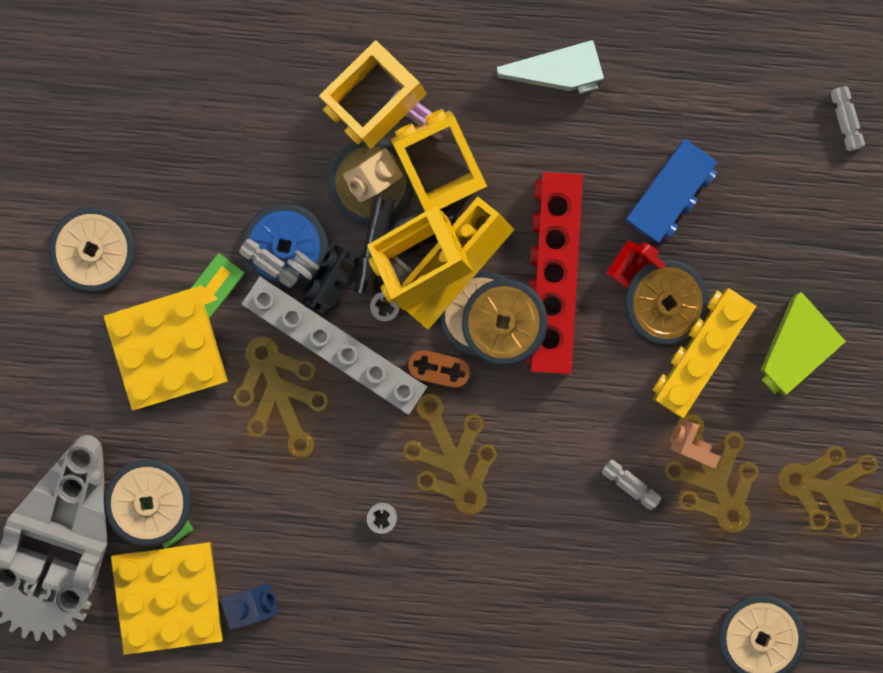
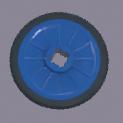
M276 204L261 210L250 220L242 238V245L247 239L253 240L260 245L259 248L261 250L264 248L284 262L287 268L291 267L294 269L287 261L295 258L294 252L297 249L320 267L318 270L312 271V278H315L323 268L320 266V263L328 251L327 235L321 222L310 211L294 204ZM281 240L292 242L288 254L278 251ZM243 256L245 265L257 280L259 277H262L280 290L295 289L309 282L308 278L298 272L300 275L299 279L293 287L288 288L279 281L280 278H274L254 264L253 259L249 260Z

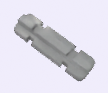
M842 86L833 89L830 94L833 104L837 105L835 111L841 132L846 136L844 139L846 149L848 151L861 149L865 146L862 133L859 134L858 131L861 128L854 104H850L849 101L852 98L849 88Z
M247 239L239 250L241 255L249 260L253 259L254 264L274 278H280L279 281L288 288L294 286L300 276L297 271L291 267H285L284 262L264 248L261 250L259 248L260 245L253 240Z
M610 460L604 466L602 474L611 481L614 479L616 481L615 484L634 499H640V503L647 509L653 510L661 500L660 495L652 489L648 490L647 485L629 471H623L622 466L616 461Z

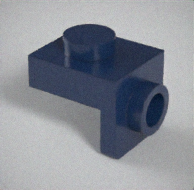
M269 583L220 598L230 630L257 623L278 614L276 597Z

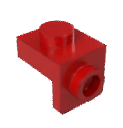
M628 240L606 274L625 289H628L633 277L646 265L651 263L658 269L663 270L666 264L657 257L660 252L648 243L642 242L641 245H638Z

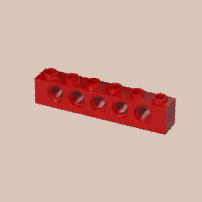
M543 172L541 180H535L534 199L540 200V213H533L532 232L538 233V246H531L530 265L536 266V279H529V287L538 294L542 302L547 297L556 298L560 302L561 308L557 315H547V330L556 332L559 342L553 349H546L541 345L530 358L525 360V365H531L530 372L572 374L583 174ZM558 198L564 201L566 205L565 214L562 216L552 215L548 210V202L550 200ZM552 231L561 233L564 237L563 247L557 250L551 249L546 243L547 234ZM556 264L561 268L562 278L559 282L551 283L546 280L544 269L547 265Z

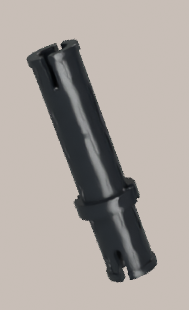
M379 194L374 196L363 255H359L358 262L361 265L356 287L354 288V292L362 294L367 280L368 284L365 295L375 296L378 276L370 266L368 259L372 255L367 245L387 234L395 198L387 196L384 209L382 210L384 195Z

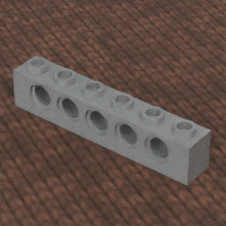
M262 277L258 278L242 303L243 306L408 415L427 388L426 385Z

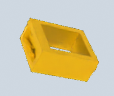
M375 40L319 97L326 104L322 110L336 124L340 120L348 127L344 132L357 145L363 141L372 149L427 95V92L420 82ZM378 64L402 89L362 127L338 103Z
M443 109L437 110L425 117L426 122L416 127L413 124L401 127L395 131L396 136L390 139L425 212L434 206L441 209L487 187L456 118L450 110L445 113ZM449 127L470 173L426 193L405 147Z
M437 206L367 245L372 255L368 259L370 266L377 276L381 275L384 282L381 290L390 304L395 302L403 310L408 309L473 272L448 217ZM435 234L448 262L402 288L390 259Z

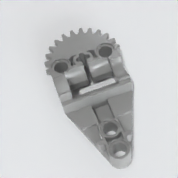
M84 435L75 440L13 511L3 529V538L0 544V612L3 615L0 618V624L10 620L9 631L12 633L18 627H21L22 638H26L28 633L33 631L35 641H39L42 633L45 632L50 641L55 637V630L64 637L68 633L66 626L73 630L78 627L75 618L82 621L85 619L86 614L81 609H89L92 603L88 601V598L94 590L107 547L103 449L98 439L93 436ZM77 450L86 451L90 459L80 457ZM69 479L78 481L82 489L74 488L70 484ZM23 535H27L83 554L78 566L54 559L43 584L40 585L41 580L39 578L45 570L48 556L20 546ZM4 569L13 571L16 577H10ZM67 590L74 591L79 598L71 597Z

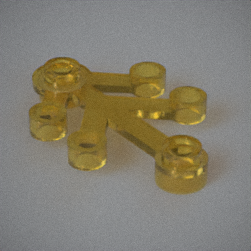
M257 337L247 345L245 354L250 367L242 386L235 391L234 400L242 407L251 405L255 399L253 390L263 371L268 385L255 417L247 424L248 433L253 437H260L267 432V420L276 402L290 435L288 440L290 453L298 458L306 457L314 450L315 442L308 432L302 431L288 396L309 404L310 408L314 411L324 410L328 405V397L324 392H312L280 379L275 366L295 372L296 376L304 381L314 377L316 372L315 366L309 361L300 362L279 353L276 343L270 338ZM259 347H265L268 350V356L263 360L258 359L256 356V350ZM304 364L309 365L312 369L308 377H303L299 373V368ZM242 390L250 393L251 398L247 403H242L238 398ZM315 395L323 396L325 402L322 407L318 408L312 404V398ZM254 421L262 422L263 431L261 433H254L252 431L251 425ZM298 438H303L307 442V447L304 451H299L295 448L294 444Z
M426 394L419 399L417 412L420 417L429 420L444 455L423 448L417 441H409L404 446V456L408 460H420L451 472L457 485L436 479V476L431 471L421 472L417 477V485L423 491L433 490L453 498L456 507L462 513L476 514L486 504L487 495L482 484L490 464L496 460L497 451L490 444H484L479 447L477 451L479 461L469 480L464 466L477 433L483 429V419L477 414H470L465 418V429L456 450L441 417L443 412L442 400L434 394ZM425 402H435L437 406L436 411L431 414L425 412ZM474 417L480 421V427L477 430H470L468 428L467 422L470 418ZM412 444L417 445L420 449L419 455L416 457L409 456L407 453L408 446ZM484 448L492 449V459L483 460L481 458V451ZM427 474L433 478V484L430 487L421 485L420 479L423 475ZM469 491L474 492L477 496L476 501L473 504L466 503L464 501L465 493Z
M689 413L684 418H679L677 425H681L683 419L687 421L692 420L695 424H698L699 428L694 438L705 442L702 437L704 422L698 415ZM730 432L724 437L723 444L725 449L718 468L716 466L715 469L700 463L705 474L685 468L678 461H670L664 467V474L672 481L682 480L714 491L720 504L700 499L695 492L686 490L678 498L679 505L687 511L697 510L717 517L718 524L722 529L727 532L737 533L745 529L750 521V512L745 502L752 482L759 475V469L752 462H744L738 467L740 480L732 498L726 485L737 453L744 446V438L737 432ZM731 436L739 438L740 443L737 448L729 447L728 440ZM676 464L680 467V474L677 477L669 475L668 470L671 465ZM748 465L752 466L754 469L753 476L745 478L742 473L743 468ZM688 494L693 495L695 498L694 504L690 507H686L683 504V498ZM730 510L738 512L739 518L737 521L730 522L727 519V514Z
M840 446L828 447L823 456L805 466L800 463H790L782 468L779 474L781 489L789 495L798 496L809 515L808 523L814 529L822 530L826 528L829 524V516L825 511L819 509L810 490L824 494L841 523V533L848 538H855L861 533V524L852 517L842 499L877 507L881 514H883V495L845 486L864 474H872L877 470L878 461L873 455L863 454L859 456L855 464L828 480L818 479L814 476L831 465L838 466L845 461L846 453ZM834 449L839 450L841 453V457L837 462H833L830 459V452ZM865 458H870L873 462V466L869 470L862 468V461ZM798 473L801 480L798 485L790 483L789 477L791 474ZM818 513L824 516V522L820 526H816L813 522V517ZM848 522H854L856 525V530L852 534H848L845 531V526Z

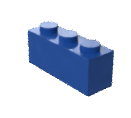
M684 139L624 222L655 244H658L661 239L667 242L678 228L674 221L682 212L687 215L698 199L693 195L698 188L702 186L706 189L716 176L717 172L713 168L717 161L690 141Z

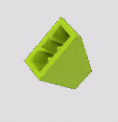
M802 292L796 293L791 298L760 369L765 375L762 382L773 394L779 391L782 395H787L846 342Z

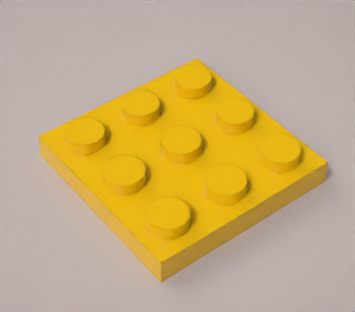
M199 287L104 316L132 411L228 382Z
M211 542L111 556L124 655L222 642L224 640Z

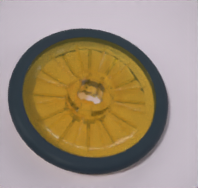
M380 140L372 149L363 141L359 145L355 142L350 143L336 155L331 163L327 179L330 198L337 210L353 222L369 225L374 196L359 202L356 196L349 190L343 174L357 167L384 148H387L403 176L378 193L379 195H384L381 209H384L387 196L395 198L390 217L391 220L399 215L409 202L413 186L394 146L386 141Z

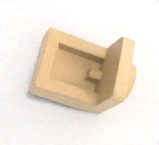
M387 148L378 151L357 167L343 174L349 190L356 196L359 202L377 195L403 176Z

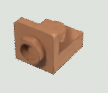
M683 419L681 425H677L672 433V446L670 450L716 469L721 456L710 452L712 445L694 438L699 428L698 424Z

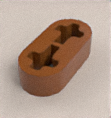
M418 351L410 357L408 362L410 373L415 378L449 387H460L470 377L468 364L456 357L430 351ZM422 356H427L430 364L438 365L437 372L426 370L424 375L418 374V368L413 366L414 361L421 360ZM454 363L461 364L460 370L465 371L464 378H458L457 382H451L450 375L440 373L441 366L452 368Z

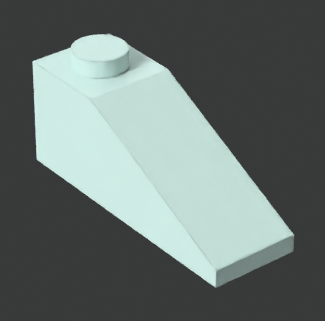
M593 40L497 67L496 70L498 78L566 91L578 89L579 94L598 89L597 83H601L604 79Z

